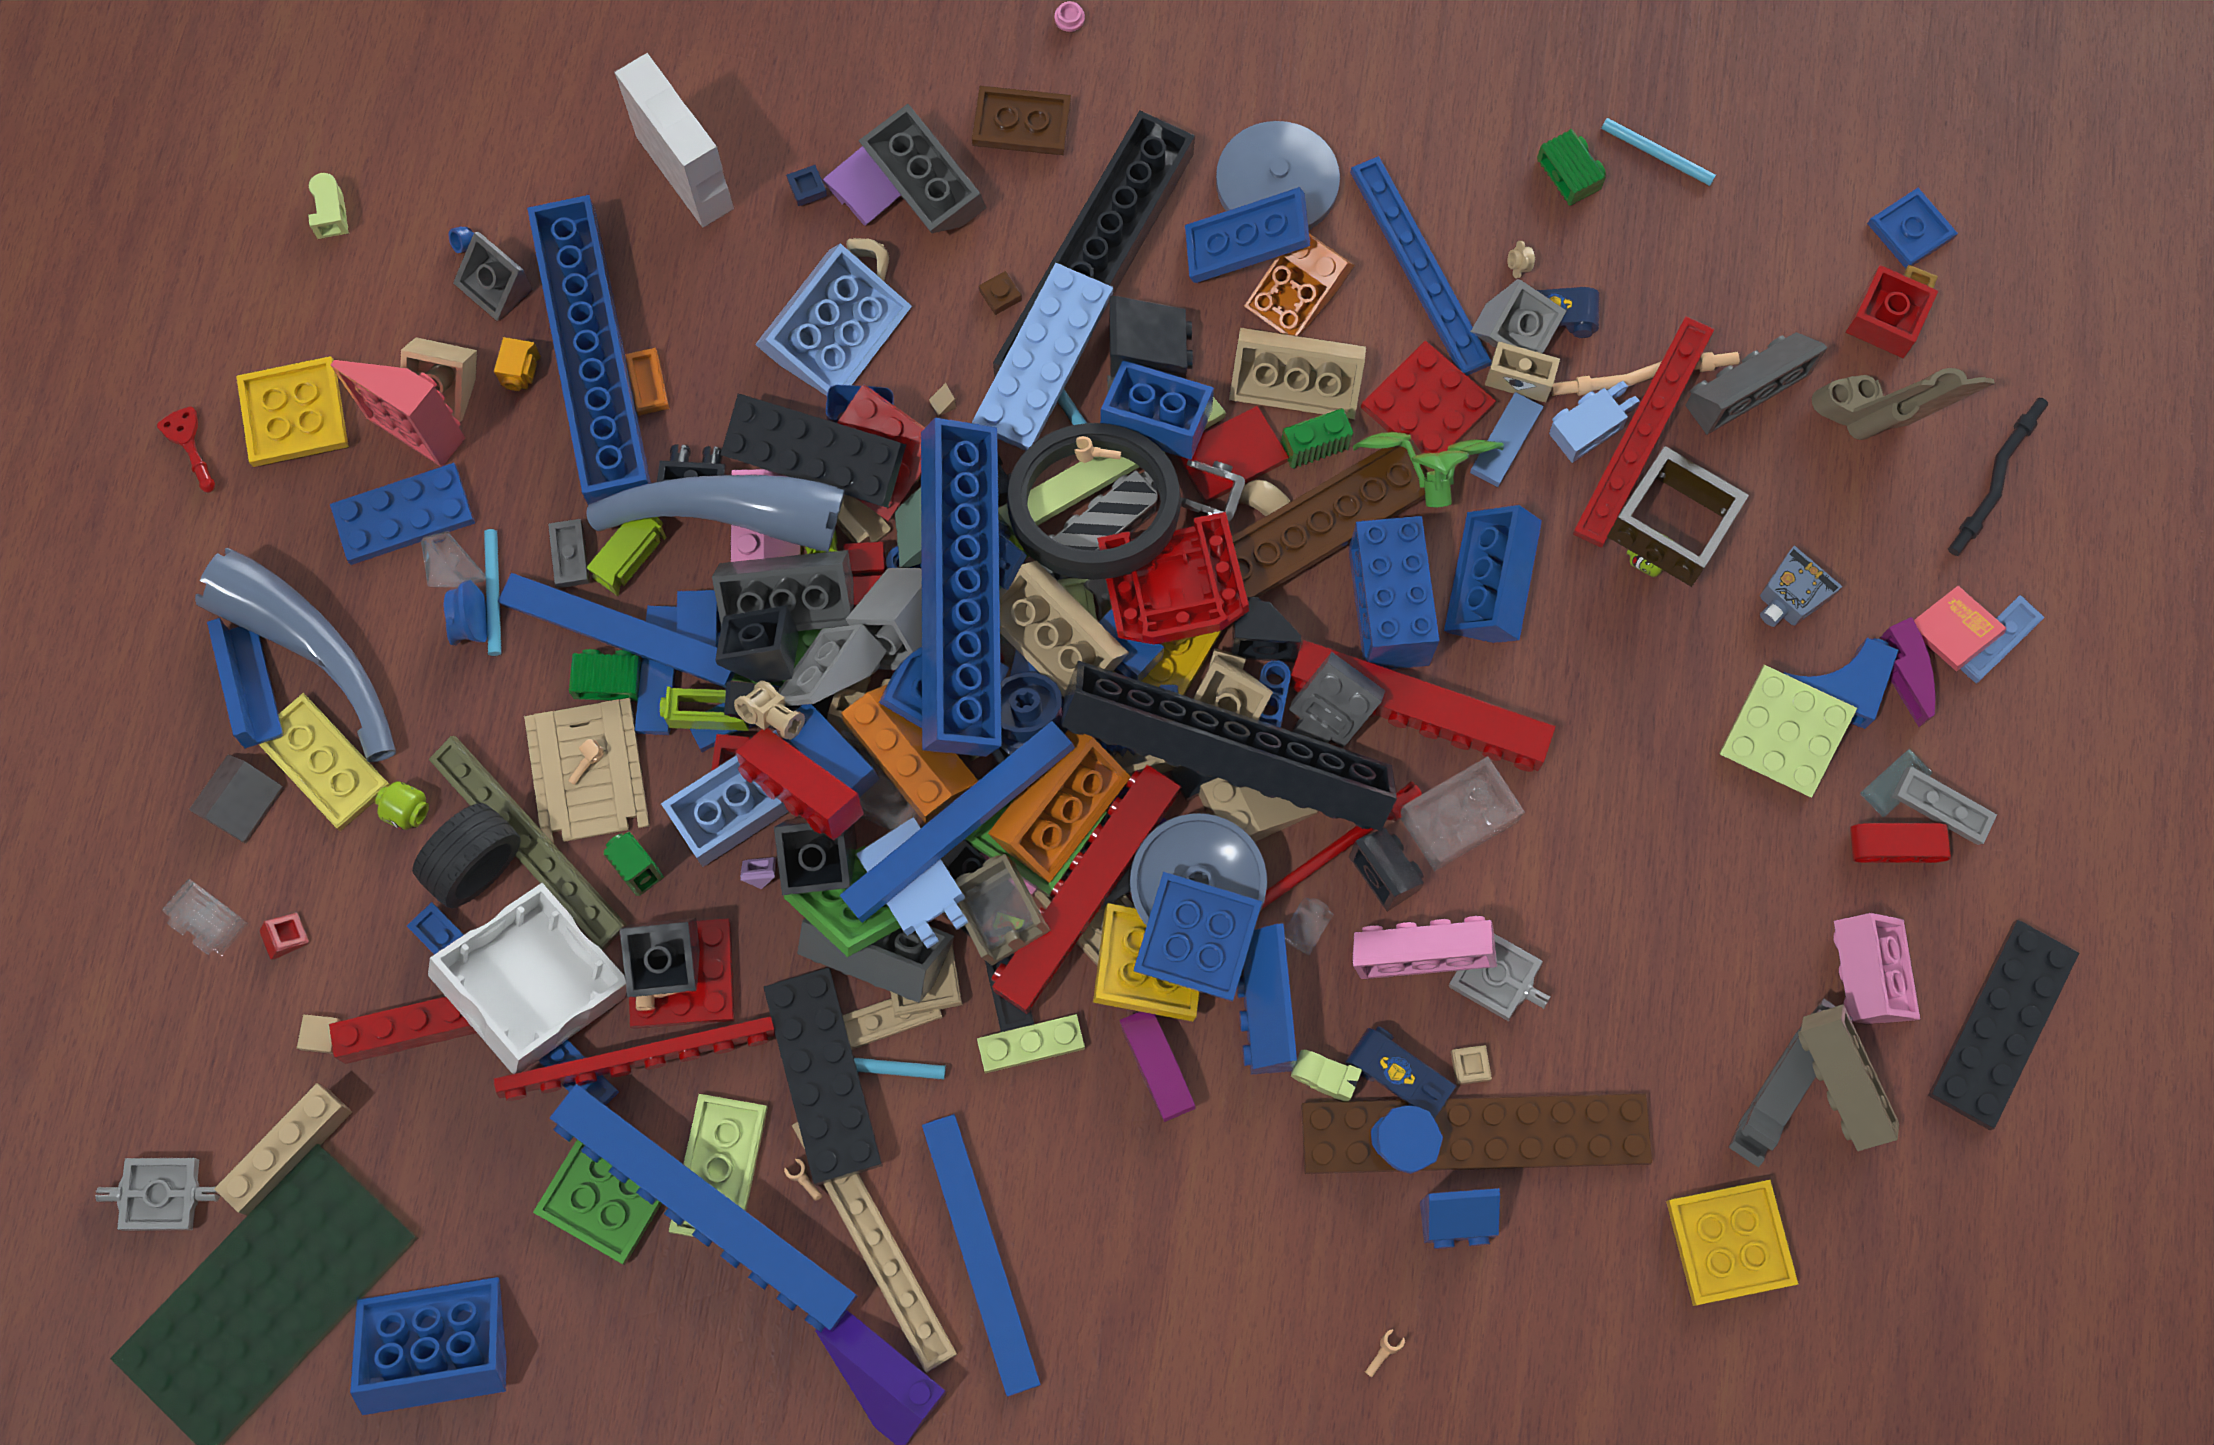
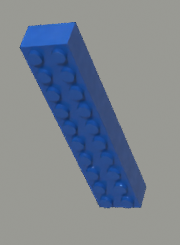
M590 195L528 207L527 209L582 494L589 505L627 489L650 484L651 481L597 213Z
M934 418L921 432L922 750L986 757L1001 747L997 427Z

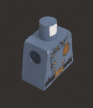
M1793 546L1760 594L1761 599L1768 604L1760 613V617L1766 624L1775 627L1783 618L1795 626L1829 602L1842 586L1796 546Z

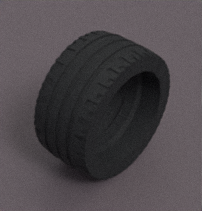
M476 803L459 811L430 837L417 855L412 871L420 884L439 902L448 908H457L473 900L494 883L515 857L520 847L521 838L514 828L494 809L484 803Z

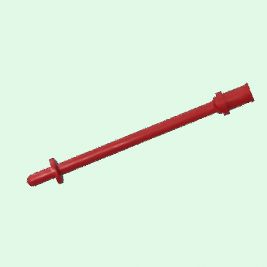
M1410 781L1405 787L1396 792L1397 800L1387 820L1396 822L1401 818L1402 812L1423 799L1421 790L1414 782ZM1356 825L1266 890L1261 910L1373 829H1363Z

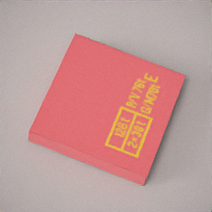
M1959 586L1955 587L1914 620L1924 643L1956 672L2005 634L2006 627Z

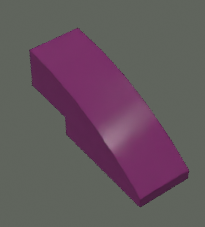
M1910 617L1889 627L1880 639L1886 641L1890 647L1898 649L1889 679L1917 726L1920 727L1935 715V686L1928 651L1913 618Z
M1137 1012L1121 1019L1120 1024L1124 1037L1135 1057L1138 1069L1163 1121H1169L1196 1109L1186 1082L1155 1014Z

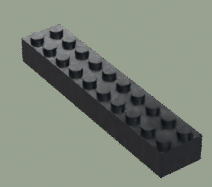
M1139 110L993 361L994 378L1055 263L1113 287L1112 296L1114 295L1193 157L1195 135Z
M1079 660L1064 694L1062 727H1066L1072 733L1078 735L1087 734L1099 738L1105 744L1120 745L1132 749L1141 756L1151 755L1163 759L1169 765L1176 767L1184 766L1196 770L1202 776H1214L1226 780L1231 785L1239 788L1248 787L1259 791L1266 797H1278L1290 801L1299 808H1311L1320 811L1333 819L1342 818L1354 822L1355 825L1363 829L1372 828L1382 831L1397 800L1393 767L1390 764Z

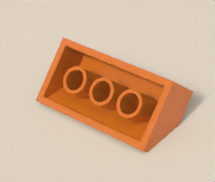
M887 685L867 692L842 711L843 722L924 823L927 824L976 784L978 780L957 754L922 750V728L879 703Z
M1069 730L1065 735L1075 748L1017 795L988 832L1008 854L1049 883L1131 778L1092 736L1087 734L1078 735Z

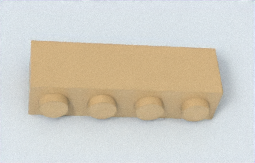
M316 1083L214 1190L238 1213L252 1217L345 1121L352 1111L329 1089Z

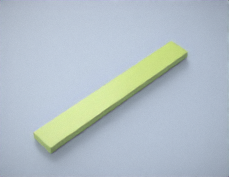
M1214 397L1212 412L1205 429L1221 421L1226 415L1225 410ZM1094 457L1087 463L1079 462L1030 490L1027 502L1030 515L1038 526L1140 466L1124 457H1121L1120 460ZM1007 504L998 508V518L1009 525L1008 530L1015 538Z

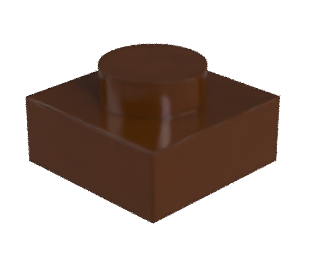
M1006 271L979 285V292L995 315L1022 301L1021 293Z

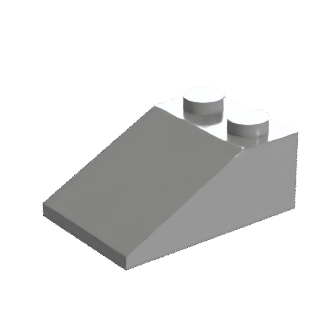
M863 624L822 629L794 668L792 679L786 680L778 693L785 697V706L814 704L874 674L879 669L880 661L887 650Z

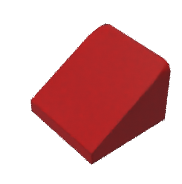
M298 913L264 921L260 928V935L271 960L286 955L309 943Z

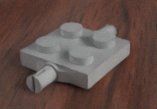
M1494 934L1497 967L1460 970L1455 973L1449 983V988L1507 1021L1510 1020L1517 1006L1524 1002L1525 999L1544 1009L1551 997L1533 987L1534 978L1543 961Z
M125 1158L123 1177L118 1187H98L96 1193L109 1195H95L97 1202L117 1201L119 1209L117 1229L122 1231L193 1230L194 1212L198 1201L217 1202L220 1196L207 1194L218 1193L214 1190L215 1187H199V1159Z

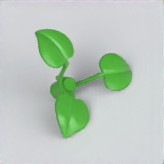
M1398 432L1375 434L1353 446V451L1360 447L1389 448L1398 445L1406 448L1419 478L1420 487L1425 488L1427 507H1444L1452 504L1450 485L1454 484L1453 475L1455 466L1458 463L1466 460L1472 454L1483 453L1495 448L1501 451L1504 449V443L1473 439L1454 443L1448 446V451L1415 455L1409 441L1411 435ZM1420 464L1435 471L1428 472L1427 478H1425Z

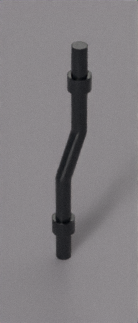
M2037 398L2028 412L2019 417L2014 424L2015 430L1996 454L1989 493L1973 515L1967 517L1959 527L1960 533L1948 548L1952 555L1959 556L1968 542L1978 536L1983 529L1982 523L2002 497L2008 460L2025 436H2030L2037 427L2038 418L2048 406V402L2044 398Z

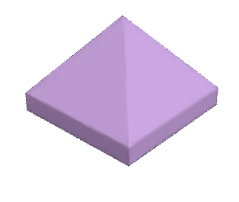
M776 858L742 861L741 881L762 889L775 878Z

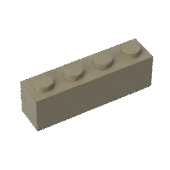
M1844 1004L1804 1016L1801 1031L1798 1032L1800 1043L1805 1051L1810 1050L1812 1054L1815 1075L1819 1081L1824 1080L1828 1088V1102L1832 1110H1838L1842 1118L1841 1128L1845 1138L1853 1141L1857 1151L1898 1140L1899 1121Z

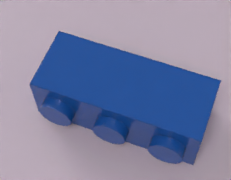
M812 704L802 705L796 710L805 716V722L801 731L795 738L791 740L783 738V740L857 792L860 798L879 780L878 775Z

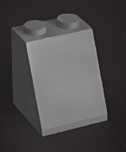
M888 568L846 618L849 625L863 624L887 650L880 661L879 669L896 670L905 658L922 647L921 568Z

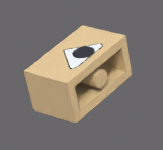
M1498 341L1485 385L1510 393L1517 392L1524 397L1546 403L1553 387L1560 359Z

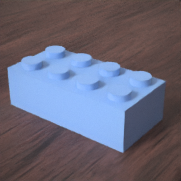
M734 756L661 803L702 867L789 812L784 803L779 799L775 798L773 800L769 798L760 785L754 781L750 783L742 777L738 770L740 764L737 756Z

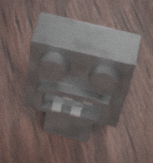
M1331 652L1292 701L1289 710L1300 717L1293 732L1324 743H1328L1331 739L1343 748L1382 702L1385 690Z

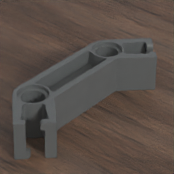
M1823 998L1811 1014L1836 1006ZM1802 1026L1793 1036L1742 1116L1729 1145L1730 1149L1758 1168L1764 1162L1768 1148L1773 1151L1778 1145L1784 1126L1816 1077L1812 1064L1814 1061L1810 1050L1805 1051L1799 1040L1798 1032L1801 1031Z

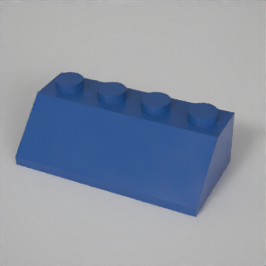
M1520 505L1467 512L1444 628L1445 632L1492 643L1520 640L1542 520Z
M1281 923L1254 930L1242 969V977H1240L1237 986V997H1244L1245 1011H1239L1241 1032L1247 1031L1248 1045H1242L1244 1066L1250 1065L1251 1075L1291 1072L1297 1062L1284 924Z

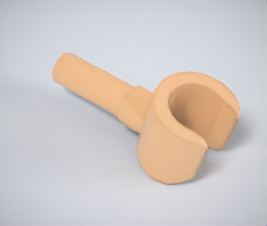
M1082 436L1076 439L1079 449H1075V454L1080 462L1087 463L1094 457L1119 460L1121 458V451L1093 447L1092 441L1088 437Z
M588 739L579 747L585 758L568 781L575 785L585 770L603 757V749L596 740Z
M675 993L636 997V1009L639 1011L655 1009V998H662Z
M795 1159L801 1165V1172L793 1176L784 1168L786 1176L790 1180L798 1181L803 1185L815 1201L819 1200L822 1194L806 1175L807 1169L805 1164L800 1159Z
M1393 1329L1382 1336L1380 1340L1381 1349L1365 1371L1371 1377L1390 1354L1398 1352L1404 1346V1338L1398 1343L1397 1347H1392L1388 1343V1336L1393 1332Z

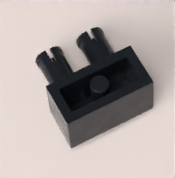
M679 444L672 445L670 448V461H659L657 482L686 477L726 475L725 464H721L723 456L720 454L722 449L714 446L713 455H710L711 446L705 447L702 451V463L689 462L691 449L688 446L682 445L681 452L678 453Z

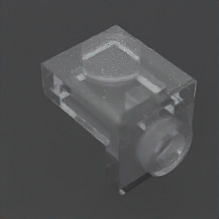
M1305 897L1284 930L1285 942L1309 956L1334 914L1329 911V907L1324 902L1316 898L1310 900Z

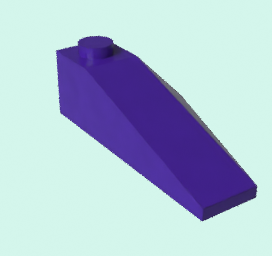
M849 1311L846 1312L833 1332L826 1327L822 1332L816 1329L817 1335L873 1426L895 1445H907L946 1395L947 1391Z

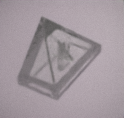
M448 531L423 537L421 545L428 587H458L466 580H471L474 584L485 581L486 575Z

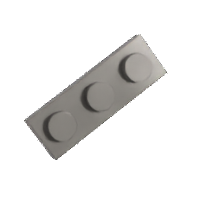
M1912 766L1905 768L1892 795L1896 800L1937 823L1948 825V829L1977 845L1984 844L1997 816L1992 811Z

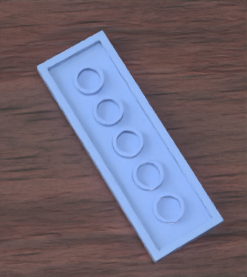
M1055 263L972 423L997 427L998 439L1025 451L1038 440L1110 300V296L1113 294V287Z

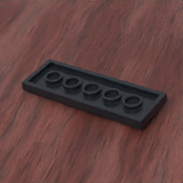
M738 393L720 455L788 477L835 486L838 489L845 490V495L888 508L907 444Z
M2020 920L2014 921L1928 1096L1988 1130L1995 1129L2080 953Z
M830 968L764 986L814 1185L818 1186L882 1167V1160Z

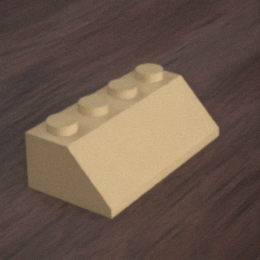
M1240 328L1229 400L1317 414H1327L1343 408L1347 418L1355 419L1366 347Z
M1037 561L1022 564L1009 590L1003 588L999 590L1000 633L1040 674L1046 675L1057 684L1063 697L1078 660L1113 672L1129 653Z

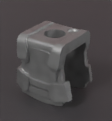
M1188 460V466L1234 481L1224 509L1227 519L1230 521L1236 511L1245 479L1240 475L1231 473L1233 467L1214 461L1213 466L1198 461ZM1181 497V507L1195 512L1203 511L1208 513L1207 515L1223 512Z

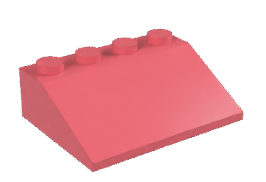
M334 360L331 363V367L368 420L440 467L445 465L465 440V436L459 428L461 423L451 415L453 410L444 403V395L435 388L437 383L425 373L421 372L417 375L408 368Z

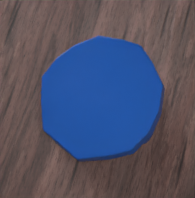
M466 580L457 589L448 590L444 597L447 637L450 645L457 646L464 639L483 643L486 642L488 637L487 606L484 594L471 580Z
M1417 1106L1392 1108L1386 1116L1379 1118L1371 1129L1373 1147L1396 1170L1412 1174L1437 1161L1443 1136L1436 1121L1427 1110Z

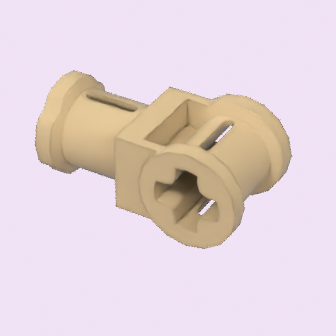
M759 681L751 693L747 696L738 697L734 702L738 715L745 722L756 724L763 730L771 725L779 730L781 736L785 739L791 740L795 738L805 722L804 714L797 711L793 712L785 707V697L779 694L766 681Z

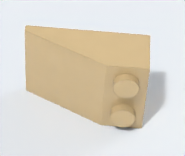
M1220 778L1200 786L1199 797L1207 813L1233 822L1243 829L1254 842L1318 813L1317 810L1299 808L1290 801L1278 797H1266L1259 791L1248 787L1239 788L1233 786L1228 781Z

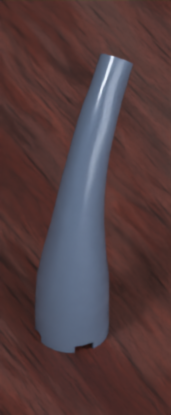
M724 475L686 477L627 489L589 504L586 514L589 524L596 531H603L643 518L661 516L694 517L746 528L775 539L829 552L845 490L820 482L784 476Z
M225 548V556L217 553L201 576L200 581L206 583L203 595H195L196 605L273 641L324 669L345 693L359 717L362 728L357 731L366 760L368 762H378L396 754L395 745L378 695L358 658L335 628L301 594L258 562L230 548Z

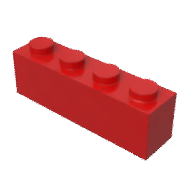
M768 728L760 730L735 751L740 764L738 770L745 780L750 783L756 782L769 798L773 800L775 798L779 799L792 815L796 817L798 815L802 816L807 820L810 827L819 834L823 832L835 840L864 815L857 792Z
M447 997L329 1024L334 1058L345 1064L477 1033Z

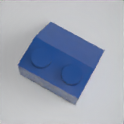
M1499 1188L1432 1193L1426 1195L1420 1201L1424 1243H1434V1249L1455 1247V1241L1468 1240L1469 1246L1489 1245V1238H1495L1499 1235Z

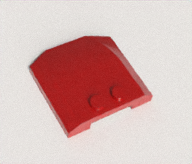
M1226 512L1194 518V526L1175 530L1168 545L1151 562L1126 575L1106 579L1118 638L1155 645L1219 632L1249 612L1247 595ZM1129 531L1097 538L1099 550L1119 547L1135 539H1131Z

